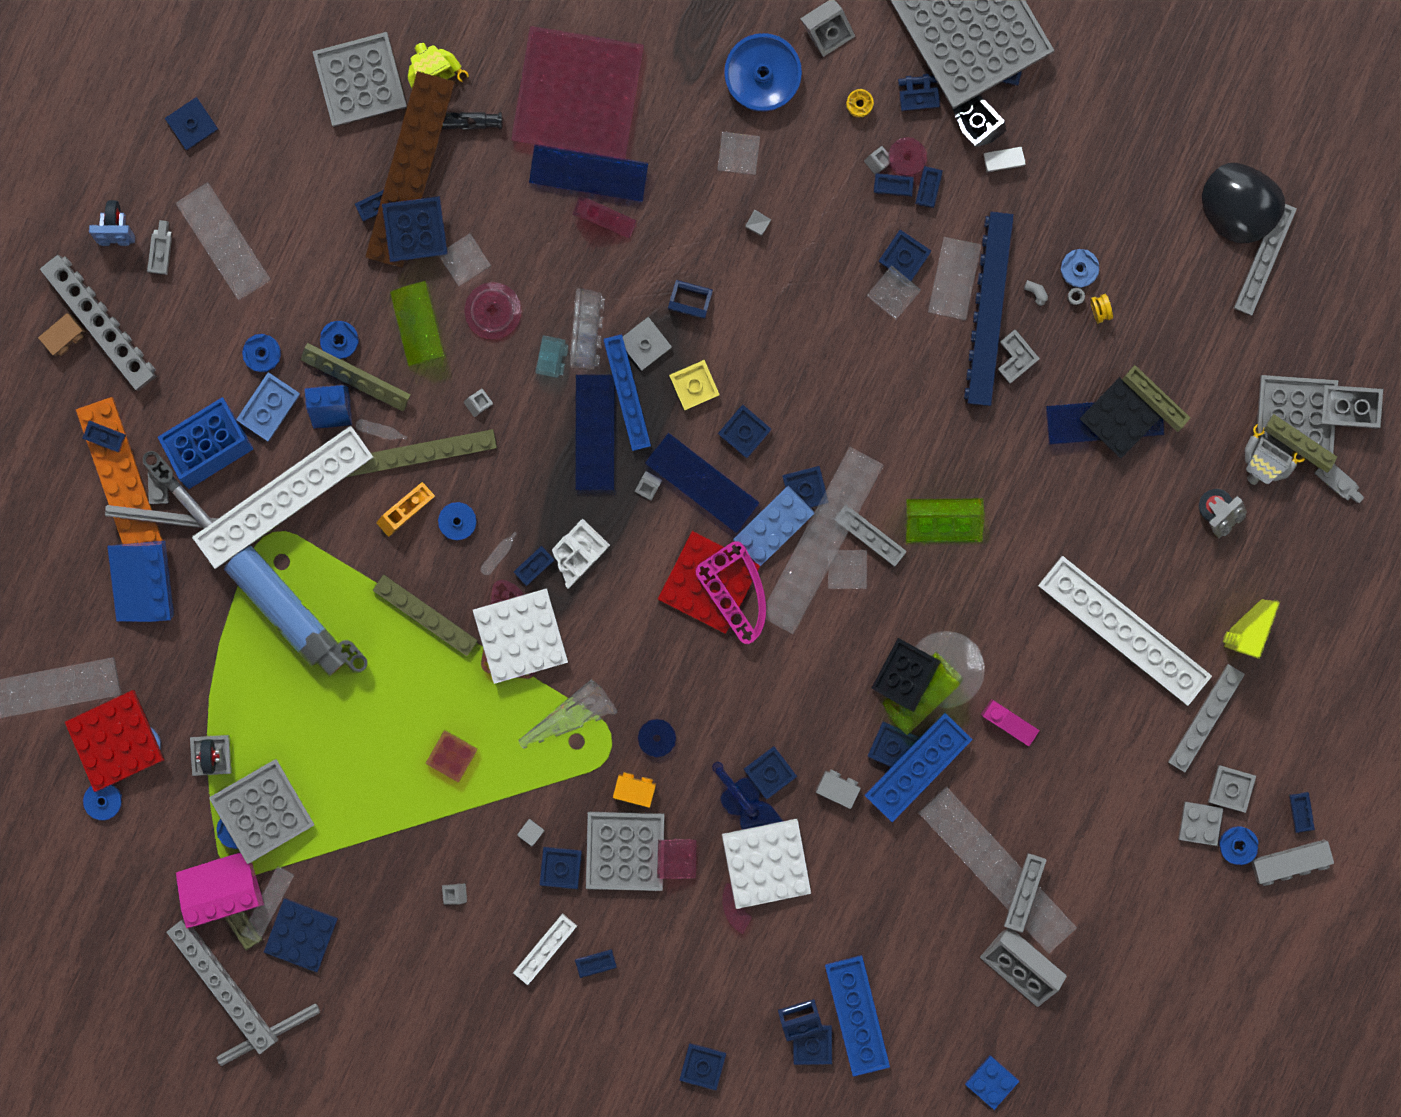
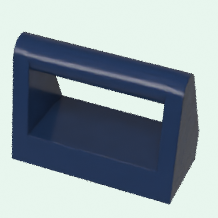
M676 280L668 310L705 319L713 289ZM680 288L706 295L704 309L674 302L677 289Z
M814 999L778 1010L787 1042L824 1031ZM813 1007L814 1013L788 1021L784 1020L786 1015Z

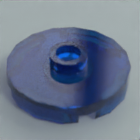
M649 720L639 730V746L649 756H665L675 746V730L665 720ZM654 735H659L661 737L660 741H654Z

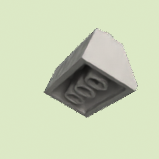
M1006 928L980 956L984 962L1037 1007L1058 992L1067 977L1016 931L1010 928Z

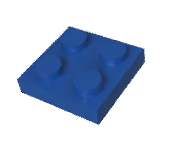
M989 1055L967 1080L965 1085L995 1110L1018 1084L1019 1080Z

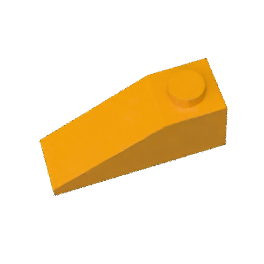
M422 482L384 513L376 524L390 537L431 501L435 495Z

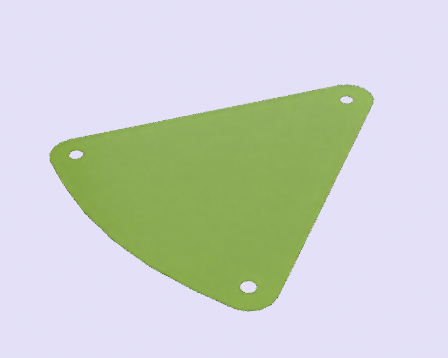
M287 531L272 532L263 537L254 547L302 601L301 604L310 610L338 643L343 640L351 641L367 659V667L361 673L353 672L346 663L330 677L318 663L310 667L278 630V627L268 620L239 586L237 587L218 646L209 694L207 736L229 735L232 773L208 775L209 796H213L277 759L314 823V826L252 861L256 875L591 772L601 767L609 757L612 748L611 732L607 724L596 714L529 674L494 684L483 646L476 643L468 656L464 655L374 592L373 589L377 585L375 581L302 537ZM279 554H285L290 559V565L285 570H279L274 565V558ZM341 646V652H347L350 655V657L347 659L348 661H350L353 656L357 655L355 652L353 653V655L349 652L350 646ZM355 659L353 666L361 669L364 666V662L361 659ZM575 733L581 734L585 739L584 746L578 750L572 749L568 741L569 737ZM210 801L218 855L220 858L240 853L238 848H229L219 840L216 829L220 816Z

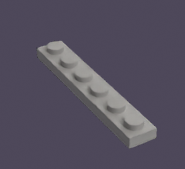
M1285 204L1284 213L1277 226L1262 238L1234 309L1250 316L1253 315L1297 208Z
M1229 664L1226 665L1168 763L1186 772L1244 677V673Z

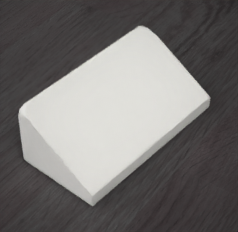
M1022 147L983 153L986 172L1026 165Z

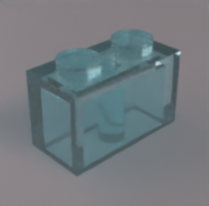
M543 335L535 371L536 374L559 378V375H563L565 364L562 363L563 356H567L569 348L566 340Z

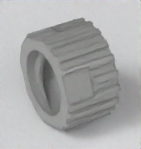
M1073 288L1069 291L1067 300L1070 304L1079 305L1084 301L1085 293L1080 288ZM1074 292H1078L1080 294V299L1078 301L1072 299V294Z

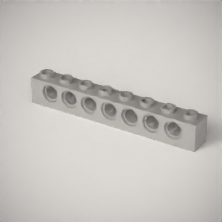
M55 256L41 267L40 270L134 389L139 391L157 377L154 373L156 369L150 362L146 363L142 358L144 354L138 347L134 348L130 343L132 339L126 332H121L118 328L120 326L118 321L114 317H109L106 313L108 311L107 307L101 301L98 303L94 298L96 294L91 287L88 286L86 288L82 283L84 278L78 271L74 272L71 269L72 263L66 256ZM66 271L68 273V279L62 282L60 279V275L62 272ZM78 286L80 288V294L74 297L72 295V289ZM90 301L92 303V309L86 312L84 310V304ZM102 316L104 318V324L101 327H98L96 325V319ZM114 331L116 339L110 342L108 334ZM122 347H127L128 354L125 357L120 355ZM134 362L140 364V369L137 372H133L131 368Z
M183 919L167 931V934L257 1052L261 1054L276 1043L279 1039L195 929H186Z

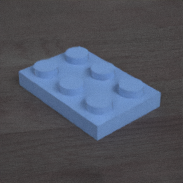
M268 372L236 420L269 442L301 394Z

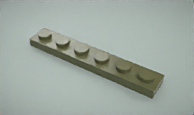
M309 343L304 348L301 361L401 411L405 410L411 396L410 394Z
M383 575L374 587V592L464 655L468 656L478 640L386 575Z

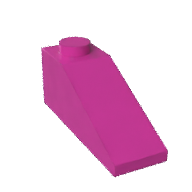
M992 699L981 714L1028 746L1031 745L1040 731Z

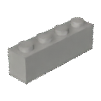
M1324 839L1255 858L1251 863L1256 881L1266 886L1273 884L1274 880L1280 878L1282 881L1292 879V875L1298 873L1302 876L1310 874L1313 869L1330 868L1329 865L1334 864L1329 843Z

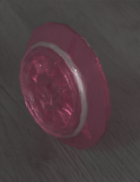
M496 282L485 283L475 288L468 296L464 308L466 322L471 330L480 337L492 340L504 338L512 333L519 324L522 313L520 300L515 292L505 284ZM491 305H494L495 309H498V312H495L494 316H491V313L487 312L488 309H491Z

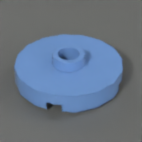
M1077 249L1064 257L1060 270L1066 283L1073 287L1081 288L1095 281L1099 274L1098 259L1090 251ZM1077 265L1083 267L1082 272L1076 270Z

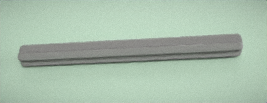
M107 505L105 508V516L203 528L192 515ZM211 518L213 522L217 520V518Z
M313 1004L272 1026L270 1029L275 1036H278L319 1014L320 1009L317 1004ZM247 1040L219 1055L217 1061L223 1066L254 1049V1047Z

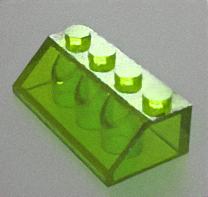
M423 281L390 291L408 366L446 357L428 283Z
M983 498L906 499V542H983L985 517Z
M937 652L932 656L939 659L941 663L914 712L889 698L883 702L892 721L906 735L922 722L963 681V677Z

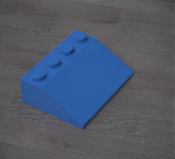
M223 397L158 436L179 480L188 489L254 450L247 435Z
M166 541L108 545L116 621L154 622L171 620L174 617Z

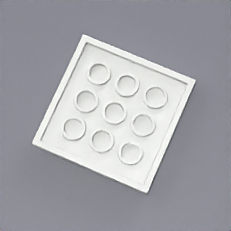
M547 589L473 610L494 684L568 663Z
M797 819L722 834L736 909L811 894Z

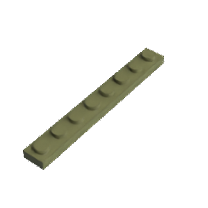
M494 429L373 452L371 454L374 458L347 477L496 449Z

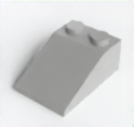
M1324 385L1321 424L1379 429L1381 426L1383 389Z

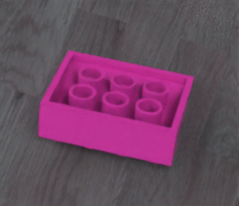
M241 853L176 872L181 912L186 929L264 905L252 862L247 864Z

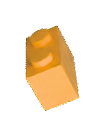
M623 772V775H618L613 798L650 808L656 784L652 783L653 779L642 777L640 780L634 778V774Z

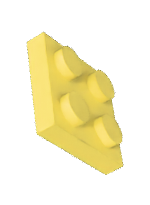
M705 360L669 375L684 410L720 395Z

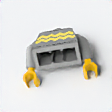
M1256 424L1253 427L1254 435L1250 437L1245 447L1246 470L1250 473L1247 477L1248 481L1256 485L1259 480L1269 484L1272 481L1288 478L1297 467V462H1303L1305 458L1301 456V458L1297 459L1296 455L1298 453L1293 451L1291 457L1266 439L1261 437L1259 440V436L1263 435L1265 431L1263 428L1261 433H1256L1255 429L1258 426Z

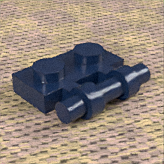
M923 74L920 77L905 76V78L898 79V86H906L907 91L899 92L901 112L940 107L938 88H930V83H937L933 75ZM923 84L924 89L913 90V85Z

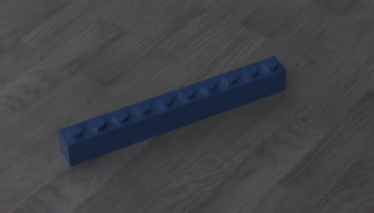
M990 212L989 216H985L984 227L987 228V233L982 238V246L985 247L984 254L980 256L979 263L983 267L982 273L978 274L977 285H980V293L976 292L975 304H978L977 312L974 311L973 323H976L975 331L972 330L970 339V342L974 343L973 350H969L968 361H971V369H967L966 380H969V386L964 390V399H967L966 404L991 406L1014 214Z

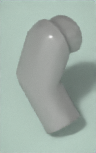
M1026 281L1024 289L1035 294L1037 305H1044L1048 300L1044 287L1037 283Z

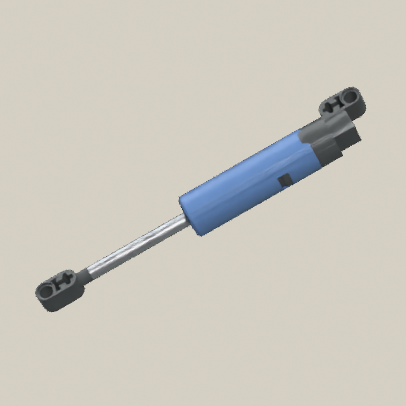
M154 451L145 453L143 465L155 480L161 485H166L204 529L212 524V519L173 477V471L166 462ZM149 457H155L157 463L155 465H148L146 460ZM159 466L163 473L168 472V479H161V473L158 471ZM247 546L224 566L226 573L268 620L278 627L281 634L310 667L318 663L329 677L345 663L355 673H361L366 669L367 659L349 640H343L338 643L310 610L301 604L302 601L252 546ZM341 646H350L349 652L352 655L355 652L357 655L353 656L351 660L348 661L347 659L350 657V655L347 652L342 653ZM355 659H361L364 662V666L361 669L353 666Z

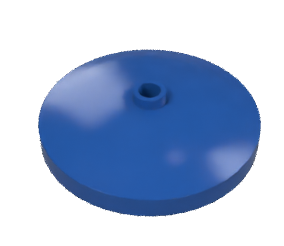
M767 33L750 35L739 41L727 57L725 64L727 88L733 98L748 109L761 112L778 109L793 98L800 85L802 68L798 54L787 41L776 35ZM765 71L767 75L760 77L759 73Z

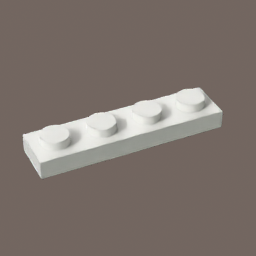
M562 913L513 973L528 985L577 925Z

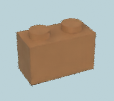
M67 313L38 338L53 356H62L68 352V347L73 342L76 344L84 338L83 334L86 331L72 314Z

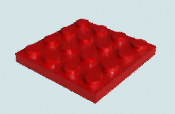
M692 531L658 600L726 634L730 627L729 623L696 575L697 566L724 547ZM727 549L723 552L728 556L729 561L733 560L731 555L735 552L730 551L728 553ZM718 555L714 561L717 566H723L726 559L724 556ZM742 557L717 573V576L738 607H740L753 581ZM753 562L758 572L760 565ZM700 567L699 575H705L707 580H704L705 584L711 579L716 578L714 575L709 576L708 571L710 569L708 567ZM712 582L709 589L711 592L717 593L720 591L721 586L718 582ZM723 598L720 601V606L728 609L731 606V600ZM733 614L731 616V622L733 621L736 614Z
M131 690L65 721L94 792L100 791L164 761L135 690Z

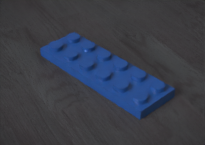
M944 712L865 794V797L893 822L973 739Z
M862 955L825 964L853 1077L890 1068Z

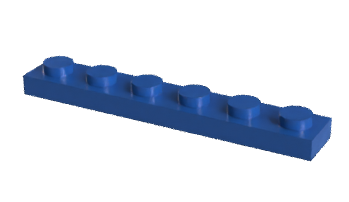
M621 334L605 338L603 340L632 451L649 447L651 444L623 336Z

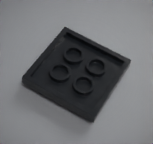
M1118 377L1079 420L1121 459L1161 416Z
M898 638L871 689L914 712L941 661Z

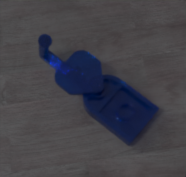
M721 762L713 764V771L728 788L721 795V803L730 814L740 815L742 830L783 822V819L770 804L759 801L760 790L751 779L741 778L734 783L724 770Z

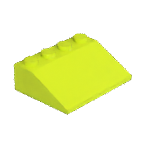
M1261 599L1229 632L1225 633L1223 639L1224 647L1259 658L1279 602Z

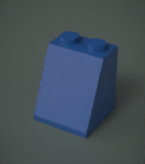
M340 385L305 389L306 408L313 429L352 425L349 387Z

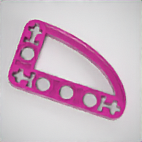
M734 541L700 563L696 568V575L740 641L750 644L758 638L764 627L766 617L765 595L761 579L749 553L742 543ZM733 545H740L742 548L739 550L740 554L734 553L731 555L733 560L729 561L728 556L723 551L727 549L729 553L733 550ZM722 555L725 557L726 562L723 566L715 564L716 556ZM740 557L743 558L750 572L757 593L758 619L754 629L717 576L718 572ZM700 567H708L710 569L708 571L709 576L714 575L716 578L711 579L705 584L704 580H707L705 575H699ZM712 582L720 584L721 589L719 592L713 593L710 591L709 586ZM723 598L731 600V606L728 609L720 606V601ZM733 614L741 615L742 621L740 624L735 625L731 622ZM745 622L748 625L744 627L746 631H751L753 633L750 635V640H748L747 638H742V636L744 635L742 630H740L739 632H737L736 628L741 627Z

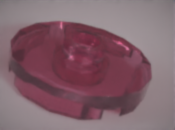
M911 137L897 140L888 152V161L891 168L902 176L917 174L924 167L927 160L924 146ZM905 154L909 155V160L904 159Z

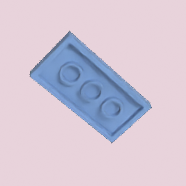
M787 486L733 540L742 543L750 557L761 566L815 512Z

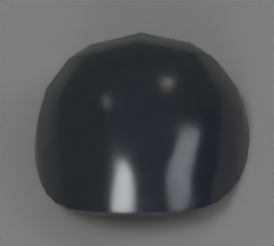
M1227 163L1217 168L1206 181L1202 192L1203 209L1209 222L1221 236L1235 243H1251L1262 239L1277 226L1285 210V198L1278 184L1261 171L1240 163Z

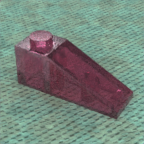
M579 197L572 214L627 238H630L637 221L582 197Z

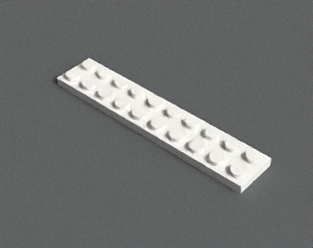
M350 426L192 538L216 569L374 457L352 426Z
M1064 556L1060 557L1038 586L1187 706L1212 677L1201 666Z

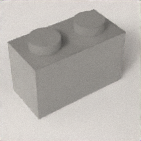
M832 769L830 772L825 770L816 793L851 809L861 789L860 786H857L858 782L849 777L845 780L840 777V773Z

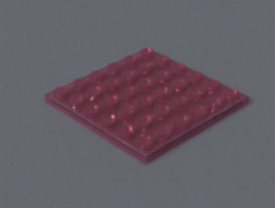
M530 26L511 141L625 160L644 45Z

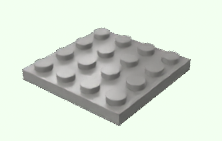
M387 32L313 51L333 127L407 108Z
M1260 375L1258 426L1256 433H1261L1269 418L1275 414L1333 454L1335 425L1321 424L1324 385L1338 386V380ZM1266 431L1263 435L1259 436V440L1262 437L1285 453L1292 455L1294 450Z
M277 759L209 797L247 864L314 826L313 821Z
M588 812L586 889L663 891L665 814Z

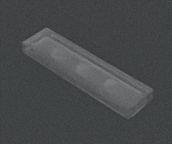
M277 866L262 894L264 905L255 908L241 935L259 943L294 877L293 873Z

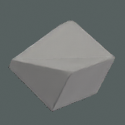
M754 210L745 228L762 237L771 219Z

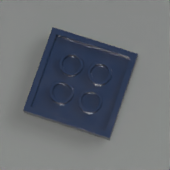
M440 196L382 204L390 262L448 254Z
M284 898L264 953L318 972L338 918Z

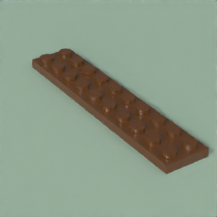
M420 71L416 73L366 252V258L403 268L404 260L390 262L382 204L422 198L454 81Z

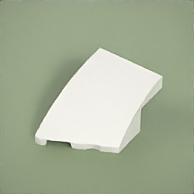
M583 519L552 549L568 589L610 546Z

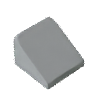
M883 146L864 160L874 174L880 173L894 161Z
M480 389L464 401V404L474 417L493 405L483 389Z
M645 472L635 492L652 500L662 480L649 472Z
M529 819L517 835L530 846H533L544 832V829Z
M466 884L442 885L444 905L467 902Z

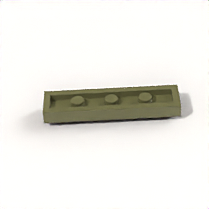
M1135 365L1122 378L1130 388L1177 432L1190 419L1176 403Z
M1275 414L1269 418L1264 431L1326 473L1332 469L1337 456Z

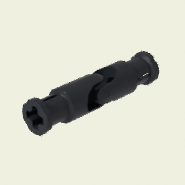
M446 112L442 129L486 130V128H499V130H502V112L498 114H486V112ZM472 118L475 122L468 124V119Z

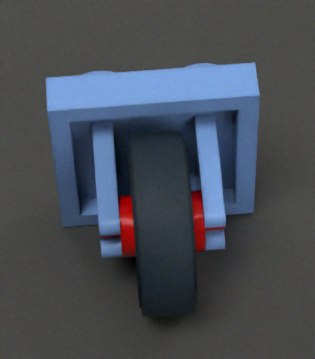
M107 201L105 213H100V225H89L90 235L96 243L102 246H109L110 243L128 246L129 243H135V235L130 227L126 226V215L121 213L119 201Z

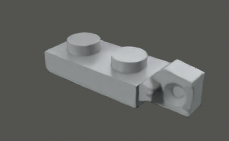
M159 220L158 230H154L152 234L147 268L149 273L168 275L172 232L168 231V221Z
M1335 464L1328 473L1321 468L1314 472L1342 498L1346 500L1352 498L1356 503H1360L1364 497L1357 491L1359 489V486L1356 485L1357 483Z

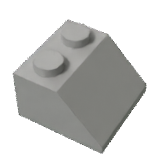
M835 0L825 2L800 18L807 33L823 57L855 37L843 9Z

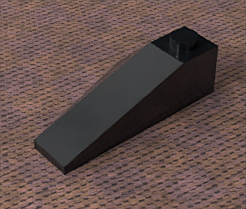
M980 95L954 109L952 108L962 133L975 147L990 144L1007 131L1005 121Z

